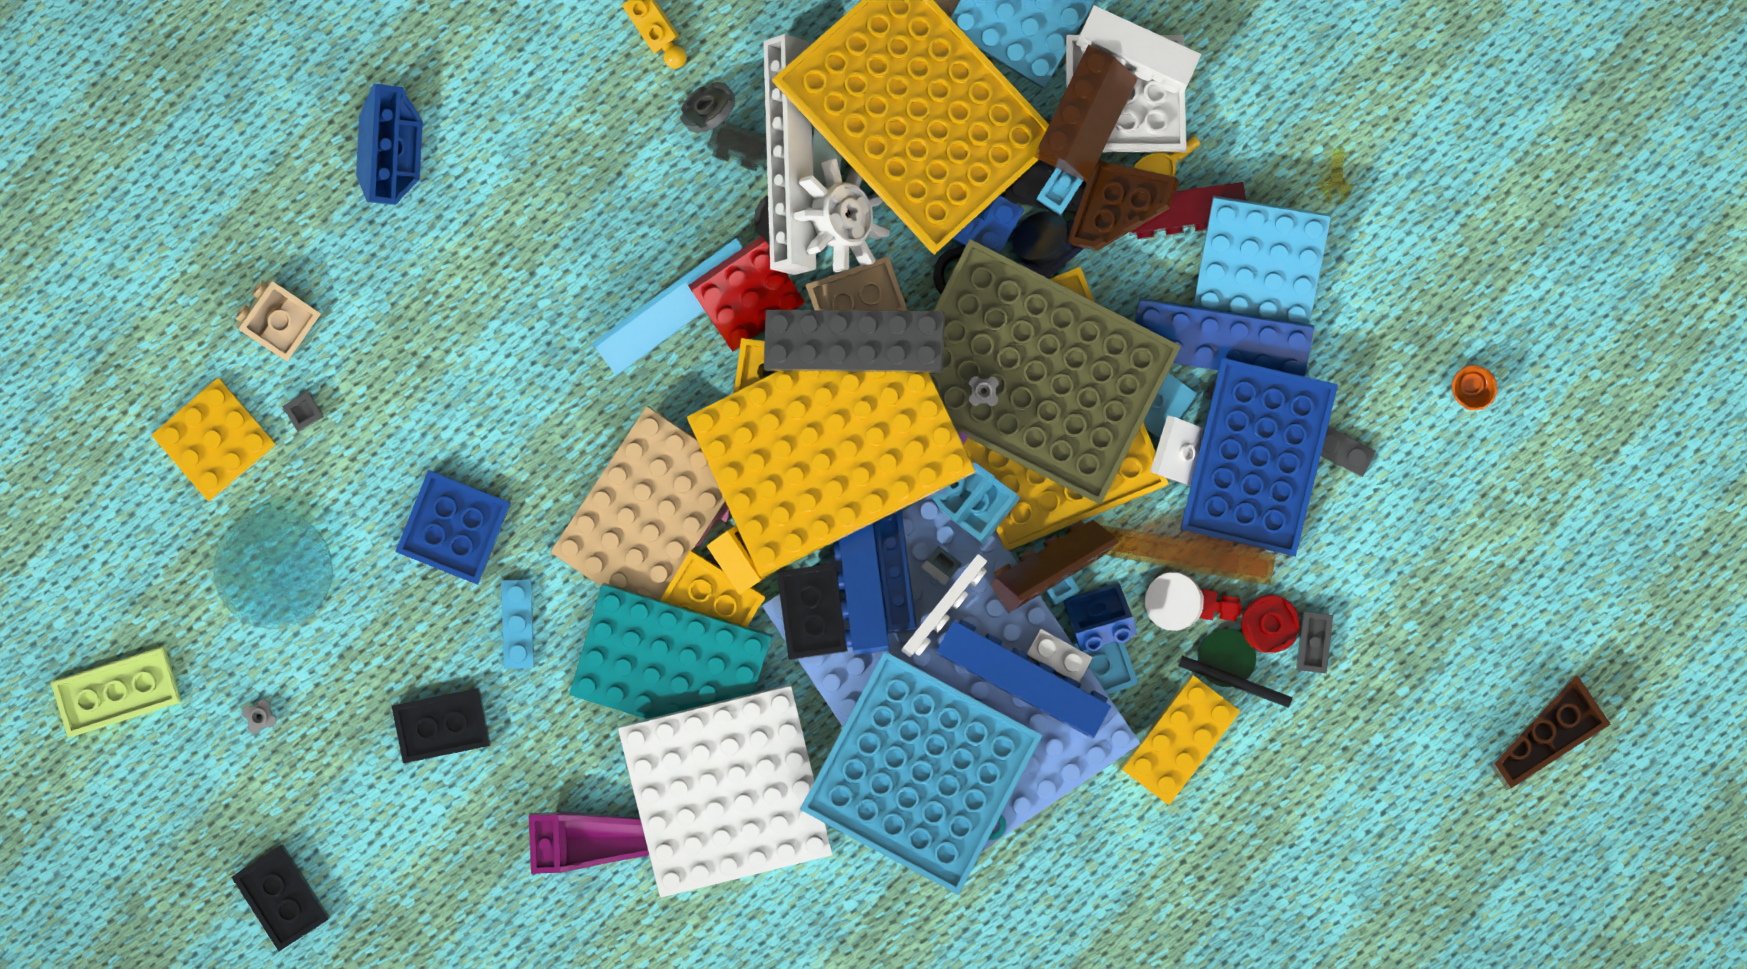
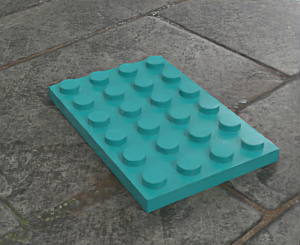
M603 582L569 695L649 719L755 693L772 634Z

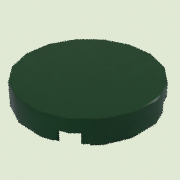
M1220 629L1211 632L1202 640L1198 648L1197 661L1244 679H1248L1256 666L1255 649L1246 641L1243 633L1234 629ZM1205 677L1209 682L1217 686L1232 687L1224 683L1218 682L1216 680L1210 679L1208 677Z

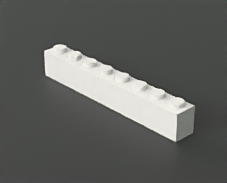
M783 34L763 41L770 269L797 275L816 270V253L809 255L806 251L811 241L815 239L813 222L795 220L793 217L795 212L806 208L812 209L814 200L799 184L801 178L813 175L812 123L772 80L809 47V41Z

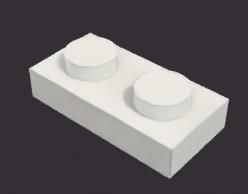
M1043 629L1039 630L1027 652L1029 658L1038 663H1045L1055 669V672L1061 676H1068L1080 682L1093 658Z

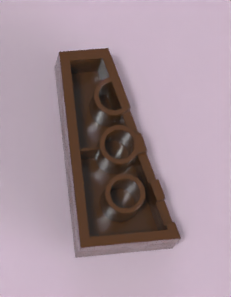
M1575 675L1571 677L1490 766L1505 789H1511L1611 724L1579 676Z

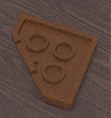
M1098 160L1086 184L1067 241L1070 245L1095 251L1102 249L1170 209L1179 180L1169 175Z

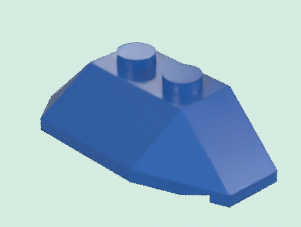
M373 84L359 115L356 176L367 202L397 205L401 198L420 180L423 121L406 96L403 87Z

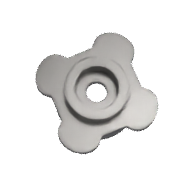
M978 376L972 377L969 381V385L972 387L969 402L974 406H977L979 403H987L989 406L996 405L998 402V397L996 396V387L999 385L998 380L995 377H989L988 379H980ZM982 388L987 390L985 394L981 393Z
M260 700L257 705L252 707L246 706L242 710L243 717L247 718L249 723L248 730L253 734L259 733L264 727H273L276 724V717L272 715L270 703L267 700ZM257 714L262 715L260 720L257 719Z

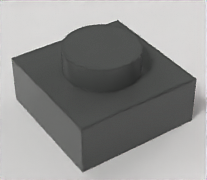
M308 391L282 406L297 432L324 418L323 413Z
M938 546L921 568L943 585H946L962 563Z

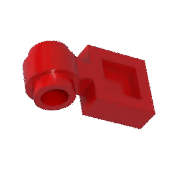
M1200 589L1204 596L1200 619L1213 621L1214 611H1217V613H1220L1219 619L1237 621V616L1241 615L1242 605L1239 604L1240 598L1223 596L1222 601L1216 602L1217 591Z

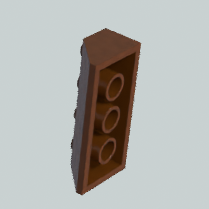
M1088 45L1034 157L1088 183L1138 78L1115 57Z
M1093 519L1086 524L1080 520L1067 529L1069 534L1062 538L1057 534L1043 543L1045 548L1036 553L1032 549L1018 558L1020 563L1011 568L1010 564H1006L995 571L996 577L990 585L1009 614L1105 556L1119 543L1116 537Z

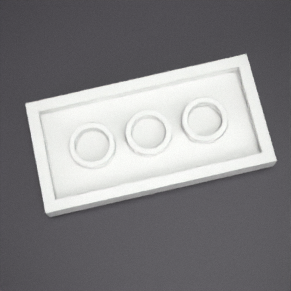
M977 554L901 650L909 658L914 653L920 656L931 642L927 638L931 631L934 630L938 633L950 617L946 613L951 606L957 610L969 595L964 591L967 586L972 584L975 587L985 575L987 570L983 566L987 560Z

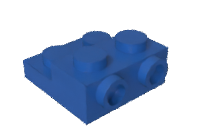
M1120 583L1063 600L1080 651H1097L1102 645L1115 641L1125 643L1132 636L1137 635L1134 619Z

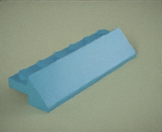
M737 238L592 342L616 376L705 312L688 285L743 249Z

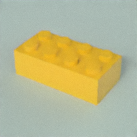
M1190 674L1139 742L1141 744L1131 751L1119 768L1166 804L1170 805L1241 711L1197 677Z

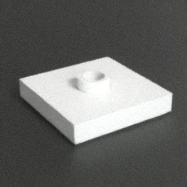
M1167 416L1150 472L1191 486L1204 428L1176 417Z

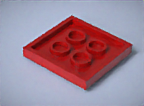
M762 236L688 285L732 352L740 347L741 338L752 339L765 330L766 310H795L805 303L787 273L770 269V247Z

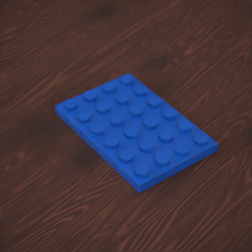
M1222 357L1180 529L1296 557L1338 384Z

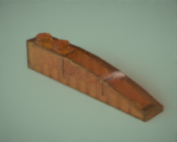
M1101 525L1116 537L1119 542L1105 556L1271 585L1276 556Z

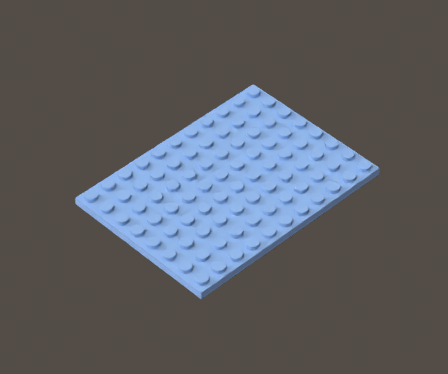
M945 487L919 500L902 512L917 629L977 554L987 560L983 566L987 572L975 587L972 584L967 586L964 591L969 595L957 610L951 606L946 614L950 618L938 633L932 630L927 636L931 642L920 656L914 653L909 658L901 651L916 630L889 633L890 651L885 652L1043 735L1002 812L1006 820L1004 834L996 840H987L983 848L985 850L1141 743L1089 667H1087L1079 682L1082 684L1079 689L1089 694L1094 690L1107 697L1106 703L1111 705L1093 739L936 654L952 621L954 620L959 623L961 619L976 626L977 628L974 632L983 637L989 633L1002 640L1001 646L1009 651H1012L1014 647L1027 654L1040 629L1074 647L1040 595L1008 614L990 583L996 577L995 571L1006 564H1010L1012 568L1018 563L1008 549L1004 550L996 531L983 544L940 510L932 497L937 493L945 494L947 492ZM938 546L962 563L946 585H943L921 568ZM835 557L825 563H835L836 571H843L842 561H836ZM839 589L840 600L845 601V589ZM779 594L762 605V607L786 642ZM849 618L843 619L845 630H850ZM851 647L847 648L848 652L797 660L842 727H844L884 651L854 655L853 648ZM1028 657V661L1038 666V662ZM1056 672L1053 674L1063 680L1065 678ZM999 820L993 829L995 832H998L1000 829Z

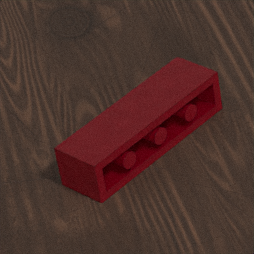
M1244 182L1176 191L1170 209L1129 232V236L1137 235V240L1155 237L1154 232L1166 231V236L1184 233L1183 228L1195 227V232L1207 231L1213 195L1246 201Z

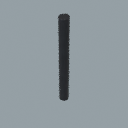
M1183 655L1179 660L1178 666L1284 707L1289 708L1293 698L1291 696Z

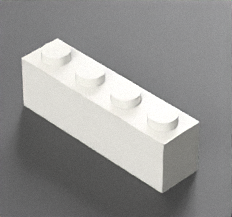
M1095 5L1076 44L1081 47L1083 52L1090 45L1115 57L1126 68L1135 71V75L1147 81L1153 79L1162 83L1161 86L1164 89L1173 93L1178 91L1184 93L1202 55Z

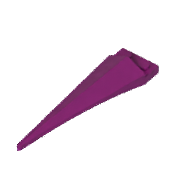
M565 811L529 814L531 874L562 873L649 856L640 818Z

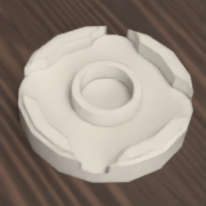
M1168 572L1158 576L1149 585L1145 595V608L1149 618L1156 626L1165 630L1181 631L1190 627L1199 619L1203 610L1204 596L1196 584L1197 582L1192 577L1184 573Z

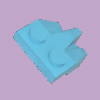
M972 462L976 473L947 486L945 494L937 493L932 499L949 518L981 543L985 544L1019 501L1020 497L983 467Z

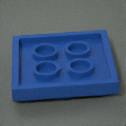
M428 470L395 552L479 585L511 502Z

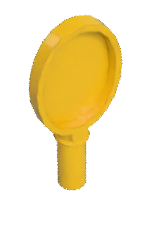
M1193 136L1186 141L1185 152H1171L1170 154L1162 152L1152 153L1141 158L1132 168L1174 177L1176 171L1175 164L1179 161L1181 162V159L1201 146V143Z

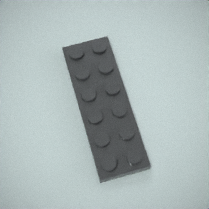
M766 310L764 370L943 373L944 311Z

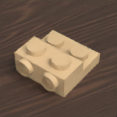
M269 278L266 283L261 280L252 292L255 299L249 307L243 305L238 311L235 319L239 322L236 324V327L288 362L321 313Z

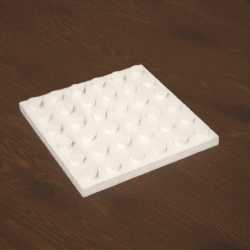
M791 684L618 726L660 898L832 855L825 823L800 810L814 783V777Z

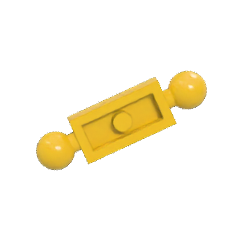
M628 0L621 5L652 52L656 54L664 50L663 58L668 67L678 69L686 63L687 54L685 50L672 43L680 35L656 0Z

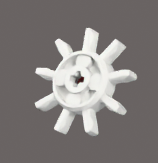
M837 159L822 162L826 187L813 175L801 178L799 184L814 198L812 209L806 208L793 213L795 220L812 221L818 234L811 241L806 251L810 255L821 252L827 245L832 247L834 272L849 269V247L852 249L861 267L873 264L876 260L865 240L868 236L878 240L889 237L890 231L873 223L872 207L880 205L883 200L878 194L866 196L859 188L862 177L853 168H850L846 182H842Z

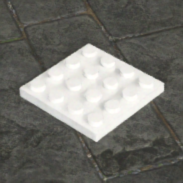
M1066 35V88L1084 54L1081 47L1076 45L1080 35ZM1161 35L1184 46V35ZM1127 68L1138 79L1103 152H1185V91L1184 93L1167 91L1161 86L1162 83L1153 79L1150 81L1141 79L1135 75V71Z

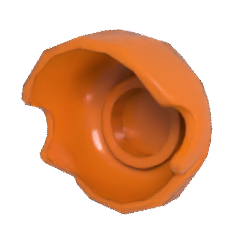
M1478 364L1464 366L1456 372L1451 382L1452 394L1455 400L1467 410H1483L1493 403L1497 395V382L1494 375L1488 369Z

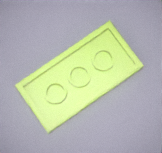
M165 646L51 681L68 738L182 702Z

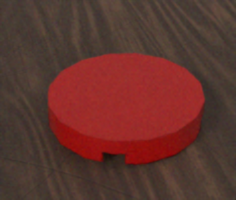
M1269 594L1258 597L1247 605L1242 614L1241 629L1244 638L1251 647L1262 653L1273 654L1286 650L1295 642L1298 630L1300 629V619L1297 610L1290 601Z

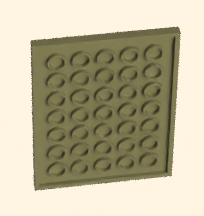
M969 239L933 310L944 311L943 373L929 374L957 432L960 433L961 431L969 435V439L1101 505L1181 346ZM978 376L980 379L995 377L998 380L999 385L996 387L998 402L996 405L989 406L987 403H979L977 406H974L969 402L972 390L969 381L972 377ZM985 388L981 389L982 394L987 392Z

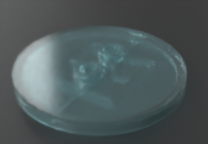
M265 511L242 519L225 534L215 554L213 574L217 592L231 613L247 624L260 628L278 629L304 621L321 606L331 586L333 564L326 541L312 524L291 513Z

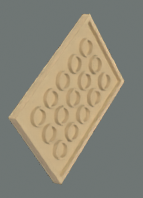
M646 406L552 548L551 553L599 586L604 582L660 600L689 551L694 550L725 503L697 439L650 406Z

